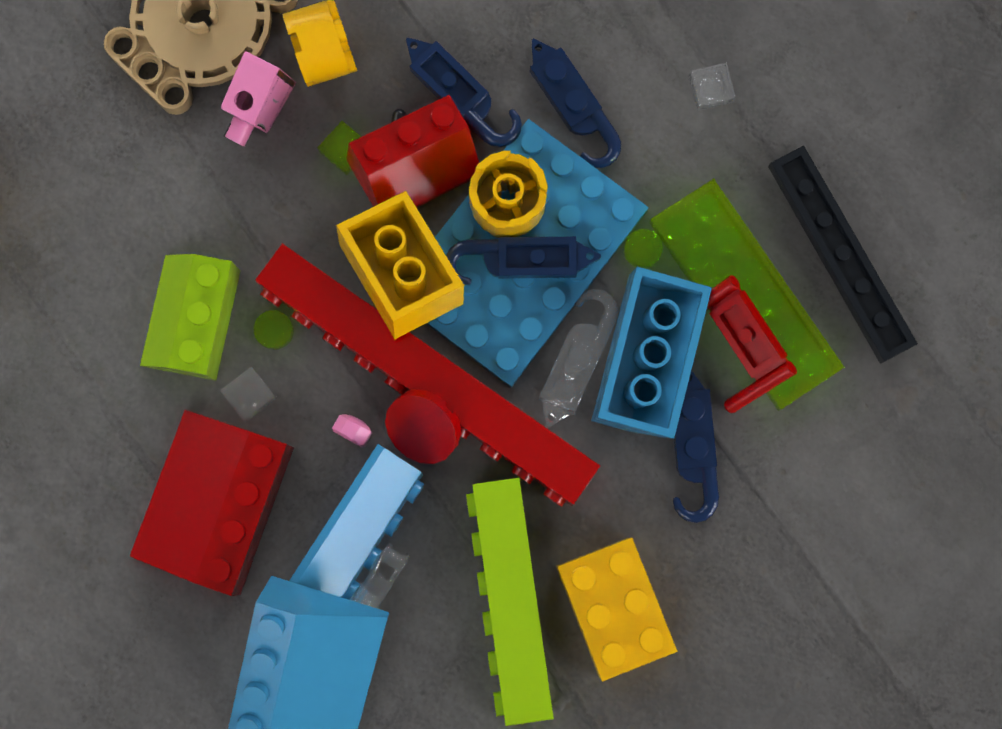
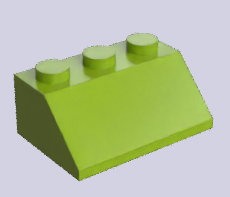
M197 254L165 255L140 366L214 381L217 380L241 272L232 261Z

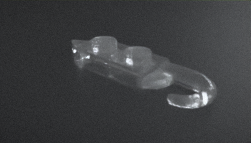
M587 290L575 303L576 307H581L587 300H598L604 306V313L598 326L584 323L575 325L570 329L539 396V401L543 403L545 427L547 429L569 414L575 415L618 317L617 303L604 290ZM548 416H553L555 419L551 421L548 419Z

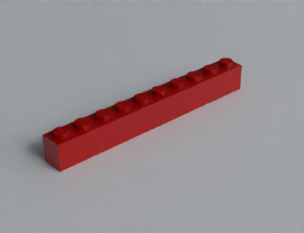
M283 243L255 279L256 283L263 289L259 294L277 308L284 303L294 310L291 317L308 330L312 325L325 332L322 339L338 351H341L344 346L356 354L353 361L372 374L376 368L385 374L387 379L384 383L399 394L403 395L406 391L416 389L427 390L442 397L447 402L445 406L450 412L455 411L458 416L462 432L461 437L466 440L469 435L473 436L483 443L479 450L496 462L503 457L514 465L511 472L529 485L533 480L540 483L546 488L543 495L558 506L563 507L565 502L573 506L600 468V465L410 332L394 339L376 308Z

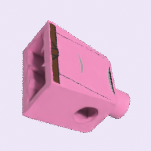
M245 51L221 105L222 110L233 116L224 137L245 147L254 127L267 133L296 82L280 68Z

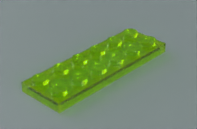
M714 178L650 219V225L689 281L713 288L730 275L737 278L740 283V289L742 291L745 290L787 353V360L791 361L797 370L796 375L766 393L778 411L845 368Z

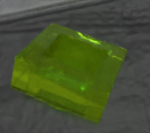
M341 121L317 149L347 176L352 170L346 161L348 143L361 136L344 121Z

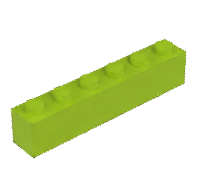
M520 478L472 484L473 493L466 494L469 517L477 516L479 532L471 533L474 556H482L484 571L477 572L480 596L488 595L490 611L482 612L485 636L493 635L495 651L488 652L490 674L491 676L499 675L501 691L493 692L496 717L504 716L505 726L552 720L554 717Z

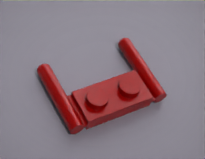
M730 275L714 286L711 290L707 310L710 309V316L750 377L756 379L755 382L724 402L726 411L735 413L796 375L797 370L794 364L787 360V353L745 290L742 291L740 289V283L737 278Z

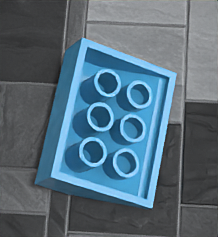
M271 576L255 603L228 729H358L389 612Z

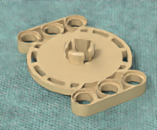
M132 0L129 15L130 28L116 27L110 30L105 36L104 48L112 60L166 112L174 115L183 114L189 110L193 102L191 86H215L232 80L245 51L257 57L263 53L270 37L271 11L277 13L289 12L294 9L298 0H285L283 2H276L274 0H146L142 14H138L142 0ZM210 10L209 18L212 21L210 27L204 21L199 23L190 22V18L197 11ZM264 24L263 32L258 43H256L259 37L260 26ZM138 25L143 26L144 31L138 30ZM120 38H129L132 40L130 51L122 55L116 54L113 49L116 41ZM148 62L157 64L158 72L155 77L148 80L140 78L139 70L142 65ZM173 87H179L184 90V97L181 102L174 105L166 103V92Z

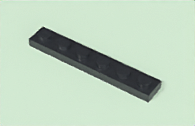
M805 146L771 162L768 168L879 363L881 364L917 345V341Z

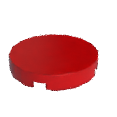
M412 389L397 397L387 409L385 425L392 443L407 458L418 463L436 464L446 460L459 445L462 433L459 418L455 411L450 412L445 406L447 402L439 395L427 390Z

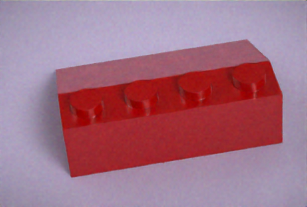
M184 410L130 557L229 596L241 595L294 447Z

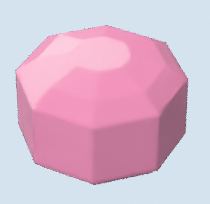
M339 415L332 427L334 433L360 447H365L372 435L371 429L367 424L352 415Z

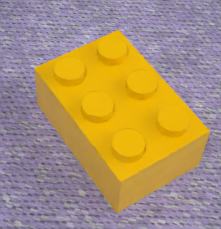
M407 191L336 225L339 245L394 339L464 304L463 282Z
M632 537L556 566L597 674L602 682L678 652Z

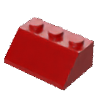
M450 94L348 143L346 160L373 207L407 191L416 208L471 181L476 171L475 168L479 163L469 126Z

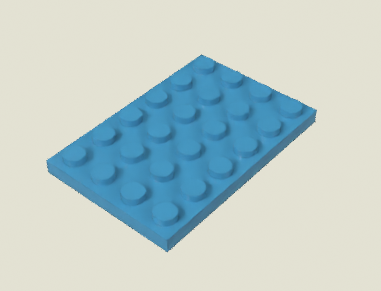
M530 119L521 127V133L517 139L507 145L503 151H511L512 154H520L528 159L529 157L534 159L544 171L548 188L545 212L542 219L527 234L518 237L576 236L577 242L601 254L600 260L579 271L576 278L499 279L488 272L483 255H463L457 260V271L462 276L472 280L470 285H464V304L426 323L510 388L516 383L649 208ZM509 190L502 191V199L513 200L515 199L516 192L510 194ZM469 194L435 236L445 255L453 245L463 240L498 239L483 230L474 219ZM588 254L586 258L591 260L593 256Z

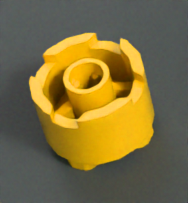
M325 0L282 14L288 35H291L290 38L295 56L307 87L357 71L334 0Z
M505 150L490 154L478 163L470 181L469 200L473 217L482 229L489 232L491 236L498 238L525 235L536 227L545 212L548 188L544 171L536 161L530 157L528 159L520 154H512L511 151ZM509 190L510 194L516 192L515 199H502V191Z

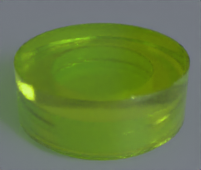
M638 229L632 232L624 245V256L629 264L645 269L655 265L663 251L660 237L649 229Z
M269 310L259 315L256 319L254 335L257 341L265 348L278 350L287 346L292 340L294 327L291 320L284 313L277 310Z

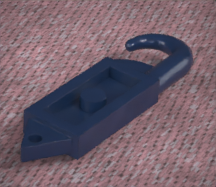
M406 38L412 62L409 66L410 71L438 99L450 94L467 125L484 142L491 146L503 147L517 139L521 133L522 122L514 109L509 110L513 123L512 128L504 134L496 133L484 121L491 110L489 92L437 41L431 44ZM413 45L417 46L416 49H412L411 47Z
M532 39L533 65L530 66V73L569 131L581 136L598 131L608 145L607 153L601 158L590 157L586 152H582L580 157L595 168L610 166L617 160L621 152V141L618 133L602 111V106L562 48L557 50L536 39ZM539 47L541 50L537 51L535 48Z
M576 236L467 239L457 242L446 254L464 285H470L472 280L462 276L457 271V260L463 255H483L488 272L499 279L576 278L579 271L601 258V254L577 242ZM591 254L593 259L589 260L586 256Z
M691 370V381L688 382L674 438L675 459L679 476L692 483H702L704 503L697 511L685 509L678 497L673 498L675 511L681 518L688 522L698 523L706 521L713 516L718 507L719 492L710 389H705Z

